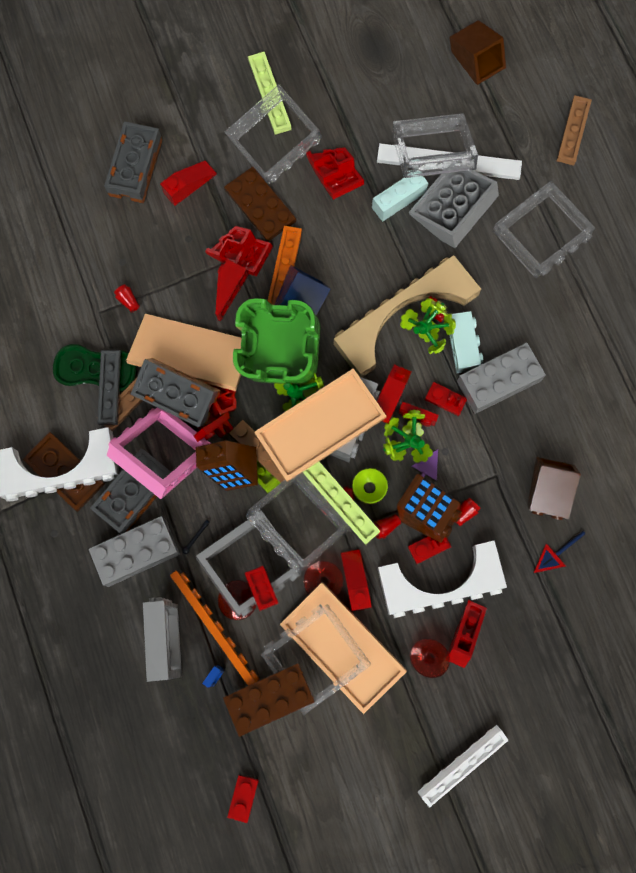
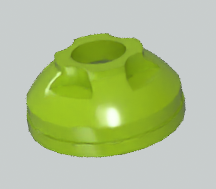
M369 468L357 473L354 477L352 488L358 500L366 504H374L384 498L387 493L388 483L383 473ZM366 483H373L375 485L373 493L365 492L364 485Z

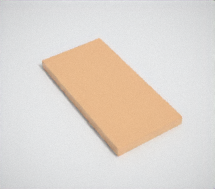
M145 314L126 360L127 364L142 367L145 359L154 358L206 384L236 391L241 374L234 366L233 351L234 349H241L242 338Z
M353 368L254 433L286 482H288L384 420L386 415Z
M323 582L280 624L363 714L407 672L406 668Z

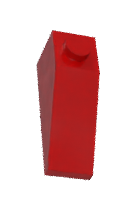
M202 161L173 173L161 182L160 185L164 195L176 206L217 174L206 161Z
M229 259L226 260L225 264L222 263L218 269L215 314L219 321L223 319L248 277L246 268Z
M395 364L377 400V403L386 415V418L382 421L388 424L412 371Z
M360 549L341 553L351 612L371 608Z
M470 600L467 601L446 657L447 661L465 668L472 658L486 613V607Z

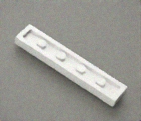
M497 725L488 730L483 737L473 743L463 754L456 757L450 765L441 770L437 776L418 791V794L429 808L508 741L503 731Z

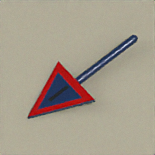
M582 531L556 553L546 544L534 573L566 567L558 556L584 536L585 532Z

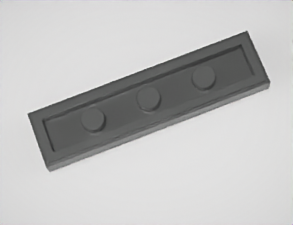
M101 350L98 425H118L121 369L120 350Z

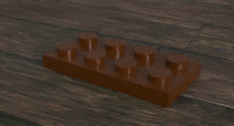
M251 167L224 186L228 195L267 242L283 232L284 226L290 227L296 222L294 215L254 167Z
M51 432L22 459L40 477L45 478L66 474L81 462ZM97 480L92 485L78 484L73 489L59 488L57 493L78 512L105 483L102 480Z
M299 663L223 697L239 737L315 702Z

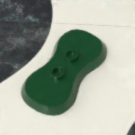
M77 344L62 347L54 359V378L66 386L95 384L99 386L101 353L91 351ZM120 350L119 392L125 390L133 382L136 372L135 365L127 364L126 359L129 353Z

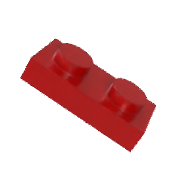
M402 402L399 410L402 417L409 413L410 410L415 409L420 411V414H425L424 419L416 420H419L424 426H435L438 414Z
M238 775L227 818L248 823L259 782L258 779Z

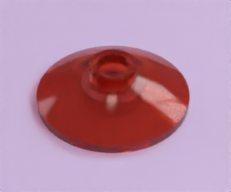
M319 561L312 564L304 575V587L307 593L310 595L322 583V577H326L328 583L325 585L337 596L343 586V576L339 568L327 561Z
M235 580L225 585L233 598L235 596L240 597L239 606L253 597L249 584L245 581ZM221 593L218 596V605L221 612L232 620H243L249 617L257 604L252 606L253 611L244 617L242 614L237 617Z
M422 639L415 643L411 649L410 660L414 669L419 674L428 678H437L442 676L449 668L450 657L448 651L438 641ZM429 653L433 654L435 658L430 657Z

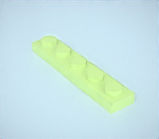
M265 52L248 56V61L274 134L292 130Z
M320 462L303 472L365 545L381 532Z

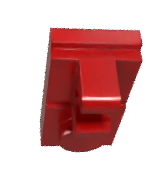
M433 382L425 401L459 416L467 399Z
M226 412L194 435L196 441L199 442L203 438L207 441L216 433L221 438L226 432L229 433L233 430L232 425L228 421L230 414Z
M429 536L408 546L416 565L451 548L447 538H444L442 543Z

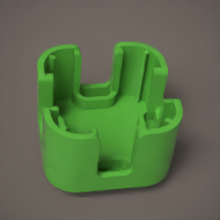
M255 298L245 301L238 308L235 320L236 327L242 332L241 349H234L233 363L236 370L244 377L261 383L286 384L289 382L290 384L301 385L309 382L314 377V373L317 372L320 340V322L313 310L306 303L297 300H288V306L271 305L266 299Z

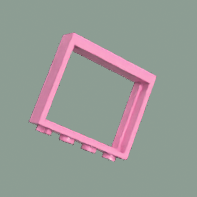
M152 408L147 416L139 418L134 426L126 428L118 438L114 437L109 442L107 456L157 497L162 499L197 468L196 452L167 477L162 479L123 447L157 420L194 450H196V447L211 443L206 441L205 438L197 442L194 438L197 432L181 419L160 408Z

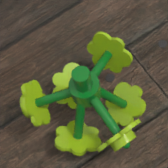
M427 298L421 302V310L426 313L423 320L418 322V313L408 309L401 316L400 327L411 330L414 327L413 331L415 334H418L425 342H432L433 345L428 348V353L432 354L434 352L437 354L446 345V339L436 342L439 328H444L447 335L454 334L456 322L452 315L447 313V307L443 302H435L433 299ZM442 313L445 315L444 323L435 324L432 321L437 314Z
M314 373V377L309 382L300 386L290 384L289 382L286 384L274 383L277 394L291 397L289 403L283 404V410L285 412L302 402L298 399L305 400L306 397L316 393V390L323 388L324 380L321 379V376L317 377L316 373Z
M415 409L410 410L409 413L403 415V418H410L412 420H409L407 425L402 427V430L398 429L399 418L393 417L389 424H385L384 436H391L395 431L405 438V442L402 443L395 440L390 441L388 437L385 439L386 443L383 444V451H385L386 455H390L393 461H402L404 459L403 456L406 455L405 449L410 447L415 448L411 452L415 463L426 462L428 457L433 455L430 446L425 444L420 438L424 434L421 428L422 424L420 422L416 423V419H424L425 414H420V411Z

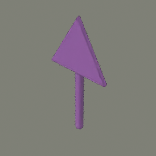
M438 449L433 452L431 457H428L426 462L421 461L411 467L422 472V477L427 475L437 481Z

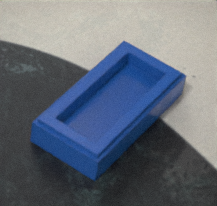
M220 665L214 666L202 684L208 688L215 686L225 669Z

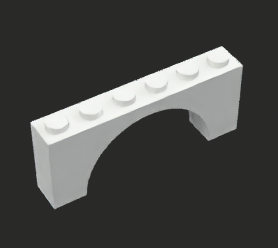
M108 427L89 431L88 449L81 462L68 473L51 478L31 474L23 465L19 452L12 447L1 449L0 497L6 501H16L21 496L35 497L40 492L54 493L59 488L73 489L78 484L92 485L97 480H114V477L119 475L118 464L107 456L108 444L114 438L113 432Z
M495 541L477 544L472 547L474 558L471 572L459 588L449 593L430 594L415 588L405 579L398 563L378 567L388 615H393L394 618L406 616L405 612L413 610L414 614L425 611L424 607L431 605L433 609L444 607V602L451 601L453 605L464 602L463 598L470 596L471 600L483 598V593L490 592L491 596L502 593V589L507 588Z

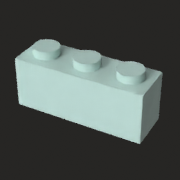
M418 169L375 196L372 202V209L383 222L424 195L427 191V180Z
M471 311L451 314L456 322L454 334L449 335L456 374L468 372L483 364V355L478 350V346H480L479 335L475 334L476 319L472 317Z

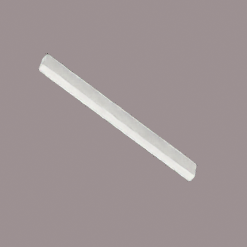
M380 143L377 163L444 171L454 160L484 176L514 180L520 179L522 161Z

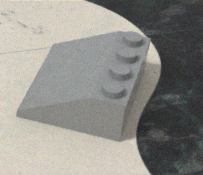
M452 160L409 211V214L439 240L456 248L499 196L498 183Z

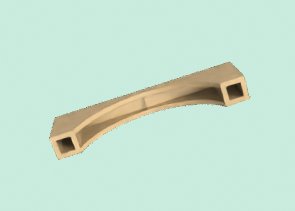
M454 255L449 259L448 257L444 258L435 269L430 268L425 272V276L420 279H414L409 284V287L398 290L392 299L384 300L379 308L376 310L371 309L365 314L363 319L360 321L355 320L350 325V328L346 331L341 330L335 335L334 346L350 367L354 368L359 377L363 378L375 369V344L377 337L387 320L398 310L411 303L426 300L430 295L433 298L453 301L463 306L479 296L481 288Z

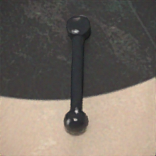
M206 520L187 547L182 549L183 554L190 552L191 546L209 525L210 521Z

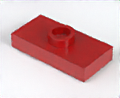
M264 566L245 572V577L259 612L277 605L278 600Z

